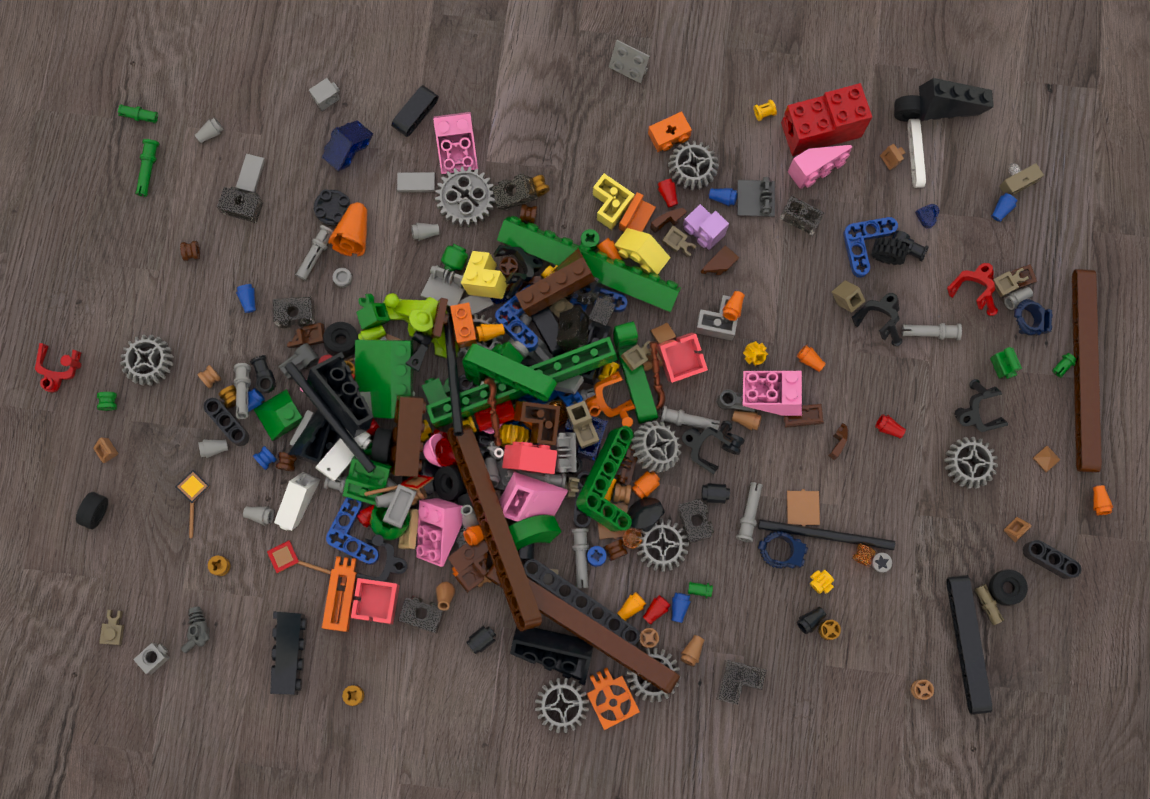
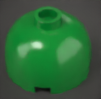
M375 505L370 518L372 531L376 535H381L386 540H395L401 537L409 526L410 514H407L400 529L383 522L388 508H377Z

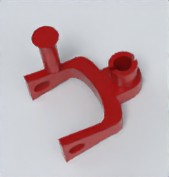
M983 263L975 272L968 270L961 272L947 287L949 296L953 298L964 281L980 283L987 289L976 300L978 309L982 310L986 304V313L989 316L996 315L998 309L995 307L992 293L995 291L993 266L990 263Z
M39 343L35 370L39 374L44 375V378L40 381L41 387L47 392L54 393L59 390L62 379L69 380L75 376L76 369L81 367L79 360L82 353L72 350L71 357L69 355L61 357V364L63 366H70L68 371H50L43 366L49 346Z

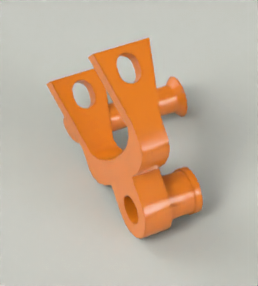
M619 371L597 382L594 385L595 395L586 399L585 403L591 417H597L602 410L608 417H614L619 414L622 419V425L630 427L633 424V419L628 416L627 411L635 409L632 400L630 399L612 409L603 398V388L605 386L623 380Z

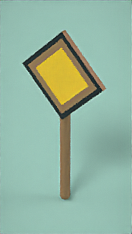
M194 470L175 486L190 501L189 538H193L194 502L210 487Z

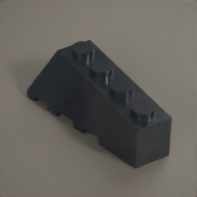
M932 78L919 86L921 121L939 120L941 118L950 119L958 116H978L994 107L993 93L990 89Z
M340 352L310 368L307 381L352 437L355 438L369 430L373 415L364 396L360 394L359 386L354 381L349 366L344 361L343 353Z
M273 611V619H277V625L273 628L272 633L276 645L272 648V660L275 661V665L271 667L270 694L298 695V691L302 689V679L299 678L300 671H303L304 659L301 658L302 650H305L306 640L303 638V630L307 629V618H305L304 614Z
M516 626L510 654L533 664L536 662L544 666V669L549 671L554 669L563 673V677L568 679L570 677L579 680V684L585 686L593 646L579 637L535 627L520 631Z

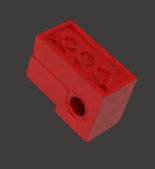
M859 83L825 92L824 96L788 105L781 125L791 155L794 156L803 153L807 149L828 147L861 138L872 119V114L862 85Z

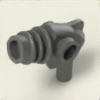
M200 607L189 609L188 616L190 617L188 623L191 625L187 634L189 641L181 647L184 653L190 651L195 645L199 647L204 646L206 641L210 639L209 628Z

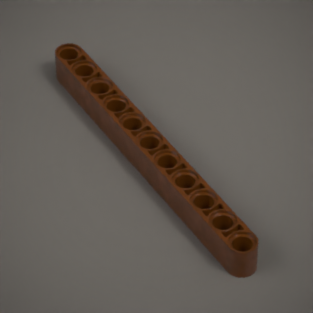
M1075 269L1072 273L1073 356L1077 360L1074 366L1076 468L1078 472L1099 473L1102 459L1097 277L1095 270Z
M466 424L463 425L464 434L462 436H455L453 427L449 428L447 436L515 624L520 631L538 627L542 623L541 613L470 425Z
M493 563L485 577L502 588ZM528 579L541 614L667 694L672 692L680 678L676 672Z

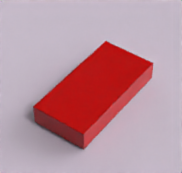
M511 400L496 405L499 424L514 419L515 410ZM491 407L474 413L480 432L492 427Z

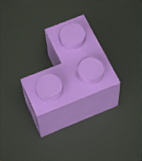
M701 204L684 219L683 223L685 231L689 235L693 234L697 238V242L708 250L725 236L729 225L718 212L715 211L710 214Z

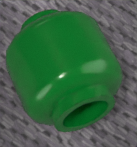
M454 243L452 246H447L441 258V262L445 264L444 269H449L450 272L455 270L461 271L468 259L466 249Z

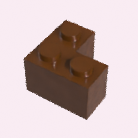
M516 401L514 421L532 423L531 443L556 445L561 406Z

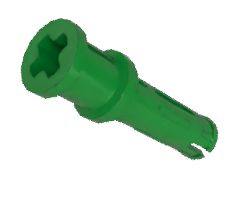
M143 139L142 141L144 146L139 157L142 162L135 192L138 196H142V194L144 197L148 196L152 166L157 161L155 156L160 143L151 139Z

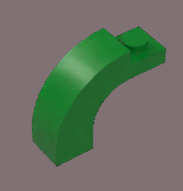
M550 515L529 517L509 526L517 551L532 543H550L562 532L555 517Z

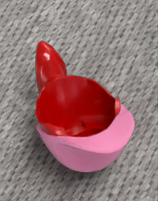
M434 434L425 443L423 453L430 463L438 467L457 465L447 438H444L441 434Z

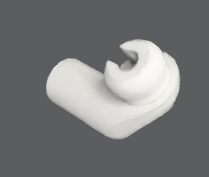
M491 441L489 447H487L490 450L489 454L499 460L504 455V451L499 448L500 446H495L494 441Z

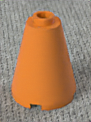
M356 202L349 205L329 237L328 243H331L333 245L332 249L340 254L352 256V253L358 254L357 256H361L366 250L367 209L362 203Z

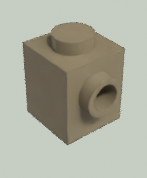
M846 280L832 291L837 305L851 313L865 302L860 288Z

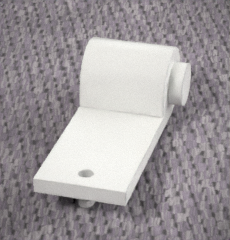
M366 431L353 438L361 449L364 450L372 442L370 440L371 435ZM340 438L318 463L316 469L335 482L351 463L354 455Z

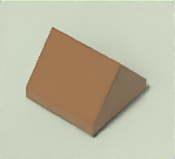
M99 438L93 448L103 463L118 455L109 438Z
M1016 517L1004 529V532L1016 543L1031 528V524Z

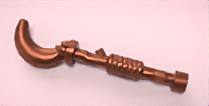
M652 341L649 342L652 354L653 378H655L653 388L658 393L656 410H659L665 403V393L662 389V384H660L659 359L657 358L658 351L656 350L657 342Z
M487 378L484 384H488L490 389L487 403L491 407L490 413L492 415L490 417L492 429H494L495 446H501L499 417L496 414L497 399L495 396L497 387L493 379Z

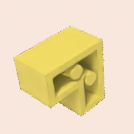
M605 173L593 187V196L604 203L597 212V220L613 230L627 211L635 194Z
M630 228L624 231L614 245L619 250L618 253L621 257L625 259L630 258L641 265L640 268L647 274L654 273L658 275L671 258L651 234Z
M472 251L461 284L468 295L503 299L507 288L506 278L501 271L495 270L497 264L490 253Z

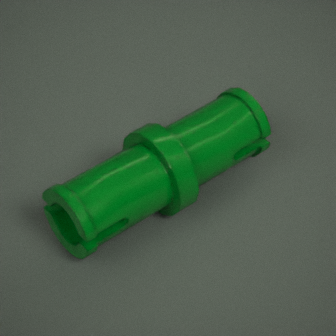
M122 104L119 105L118 116L133 118L138 122L142 120L154 124L157 123L158 112L144 110L139 106L134 108Z

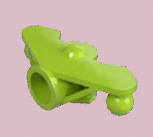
M394 293L386 295L383 303H385L390 320H404L407 322L408 333L411 338L416 330L425 334H432L438 304L437 300L428 297L426 300H402ZM443 325L441 337L439 339L433 338L431 342L434 343L435 355L447 359ZM455 341L456 357H457V353L459 352V348H458V345H457V341Z

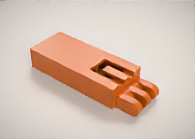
M336 557L335 567L331 570L322 623L323 629L348 632L357 582V573L355 572L357 559L352 558L351 566H348V557H344L343 565L340 564L341 557ZM339 577L342 578L340 585L346 586L345 591L337 590Z

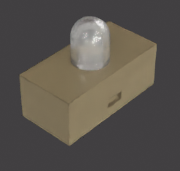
M1011 163L1008 166L1011 177L1005 179L999 187L1003 193L1013 196L1039 182L1044 174L1037 163L1024 170H1021L1018 164Z

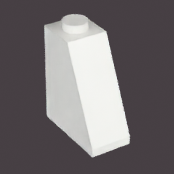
M302 472L290 480L274 523L284 530L292 531L299 525L320 479Z

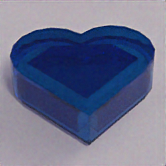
M929 204L916 210L915 213L922 226L929 229L936 224V217L940 210L937 205Z

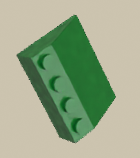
M355 340V381L359 386L360 392H370L372 415L374 418H394L397 395L413 396V369L405 364L413 356V340Z

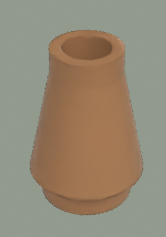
M735 410L732 421L752 431L753 429L758 430L762 416L758 415V412Z
M442 582L436 588L438 608L440 610H448L455 595V588L449 582Z
M694 635L681 652L680 660L694 667L696 663H699L705 640Z

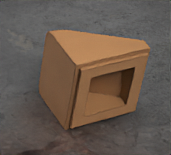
M668 323L650 330L657 344L671 339L676 340V335Z

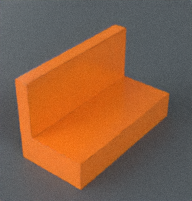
M637 192L619 223V230L624 232L627 228L643 232L656 207L643 201L644 195Z

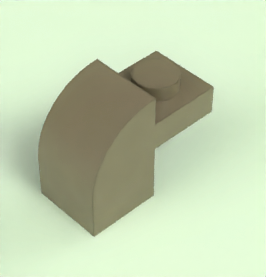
M585 400L566 407L573 432L576 433L581 449L599 442Z

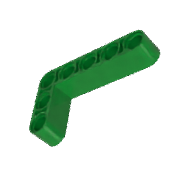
M634 321L614 326L613 340L630 397L635 406L634 410L637 420L641 424L658 419L643 365L631 371L621 357L624 352L637 345L638 334Z
M472 344L462 360L467 380L470 382L472 380L475 385H480L487 375L542 401L549 400L557 385L553 378L478 344Z
M628 426L618 427L609 432L576 501L580 511L613 532L627 530L632 523L627 513L604 498L632 441L633 431Z

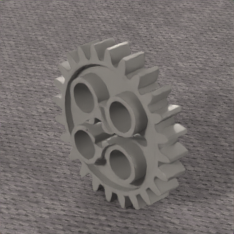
M461 166V172L454 168V174L447 172L448 178L441 177L443 184H437L441 190H435L436 195H438V197H435V201L439 202L437 208L442 209L440 211L441 215L447 214L445 217L447 221L452 218L453 225L459 221L460 227H462L464 222L470 227L471 221L477 225V219L483 222V215L490 216L488 210H493L491 204L496 201L492 197L496 196L495 191H491L494 189V185L489 184L490 178L484 179V172L478 175V169L472 172L469 166L468 170L465 171L463 166ZM462 181L469 183L466 187L459 185ZM477 192L484 194L481 198L474 197V194ZM462 194H463L464 196L469 195V199H468L467 197H464V198L462 199ZM450 195L457 196V199L454 201H449L448 197ZM465 206L472 208L469 212H463L462 209Z

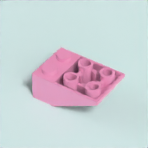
M471 113L434 116L441 174H446L447 172L454 173V168L461 172V166H463L465 171L468 170L469 166L471 170L478 169Z
M844 145L807 149L793 158L788 173L800 189L805 186L808 188L819 177L824 178L829 175L833 168L836 167L838 169L846 163L845 160L850 156L849 153L852 146Z
M743 371V406L782 416H802V371Z
M514 472L499 503L505 518L517 522L539 515L555 516L568 490Z
M440 498L419 500L417 558L440 567L444 566L462 526L461 508L463 506Z

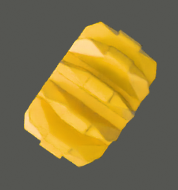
M504 424L499 428L500 439H502L501 446L512 445L513 442L529 443L528 429L512 424Z

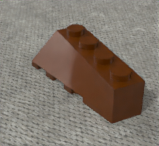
M578 248L544 279L515 295L524 312L530 317L594 282L595 278Z
M397 395L394 422L397 423V427L393 428L392 433L395 446L390 450L393 464H389V466H392L390 472L394 476L418 477V472H421L422 461L419 460L420 452L423 451L421 433H424L425 429L422 415L426 412V402H423L424 398Z

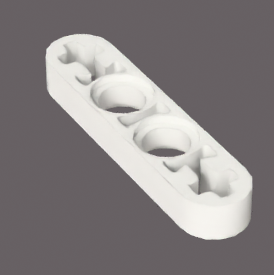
M909 119L907 129L912 183L914 188H924L926 174L920 119Z

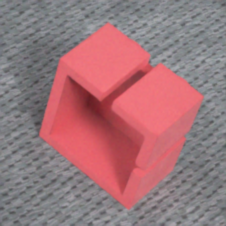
M689 333L677 337L676 340L671 339L657 344L667 381L673 383L708 370L703 354L694 352V350L701 351L696 333Z
M513 442L512 445H505L502 468L555 474L557 451L550 450L551 446Z
M358 578L355 596L361 598V602L354 600L351 618L371 622L373 618L374 622L393 625L400 585Z

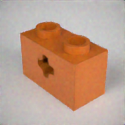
M682 111L649 126L648 135L657 152L667 151L677 143L682 144L688 141L692 132Z
M469 302L450 306L458 348L477 344Z

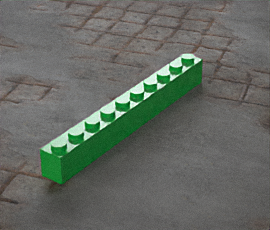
M508 216L504 219L497 241L512 247H521L526 253L557 266L579 248L596 282L666 311H672L681 287L676 282L671 280L666 282L660 279L661 277L657 274H647L640 267L625 265L623 260L608 258V255L598 251L596 253L591 251V248L586 245L580 244L579 246L574 244L573 240L569 238L557 237L556 233L552 231L540 230L533 223H523L516 216Z
M606 337L532 365L529 368L543 373L559 383L617 361V356L610 337ZM496 379L494 380L497 387L496 405L527 395V393ZM482 384L460 393L462 419L490 408V404L487 403L490 395L488 384ZM450 397L426 406L431 423L436 429L453 423Z

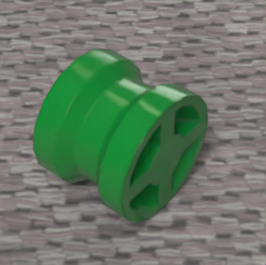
M592 229L585 230L581 235V244L590 247L591 251L596 250L599 245V234Z
M97 393V398L99 399L97 410L112 411L117 409V404H115L117 393Z

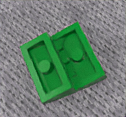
M353 456L342 496L376 505V496L383 495L385 492L365 496L364 493L386 488L392 466L372 461L376 469L368 473L357 458Z

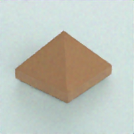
M1045 446L1033 457L1045 472H1048L1060 461L1058 456L1048 446Z

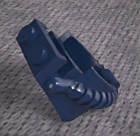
M1030 299L1021 301L1017 309H1014V318H1017L1016 322H1018L1017 324L1021 328L1019 330L1020 334L1041 335L1042 333L1051 332L1053 317L1051 309L1045 310L1039 303ZM1025 309L1032 314L1034 318L1032 327L1024 321L1022 310Z
M783 531L770 533L766 538L764 537L763 541H759L758 549L761 550V557L766 561L765 563H768L773 568L780 569L786 568V566L792 569L804 566L805 559L803 557L804 554H807L808 547L800 539H794L793 536L786 532L783 533ZM781 538L789 543L791 554L788 559L778 561L770 558L765 549L767 543L772 539Z

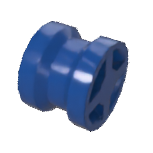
M265 445L262 447L261 452L253 455L254 459L265 470L269 468L270 463L277 461V458Z
M600 546L591 547L587 553L588 563L594 567L603 565L606 560V551Z

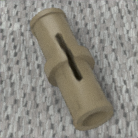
M985 584L974 589L982 603L981 607L986 611L992 625L1004 621L996 605L997 601L991 596L987 585Z

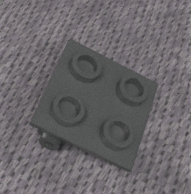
M763 177L762 181L738 180L737 216L775 217V181H771L770 177Z

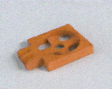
M608 668L604 669V673L607 676L603 678L600 671L597 672L600 679L597 682L594 675L589 676L595 689L586 693L604 730L640 712L623 676L613 680ZM610 686H620L625 692L618 696L614 695ZM603 690L606 700L603 704L597 706V695ZM611 699H616L617 705L615 707L610 706L609 701ZM630 700V709L626 715H623L620 709L621 703ZM611 710L616 720H607L602 717L601 713Z

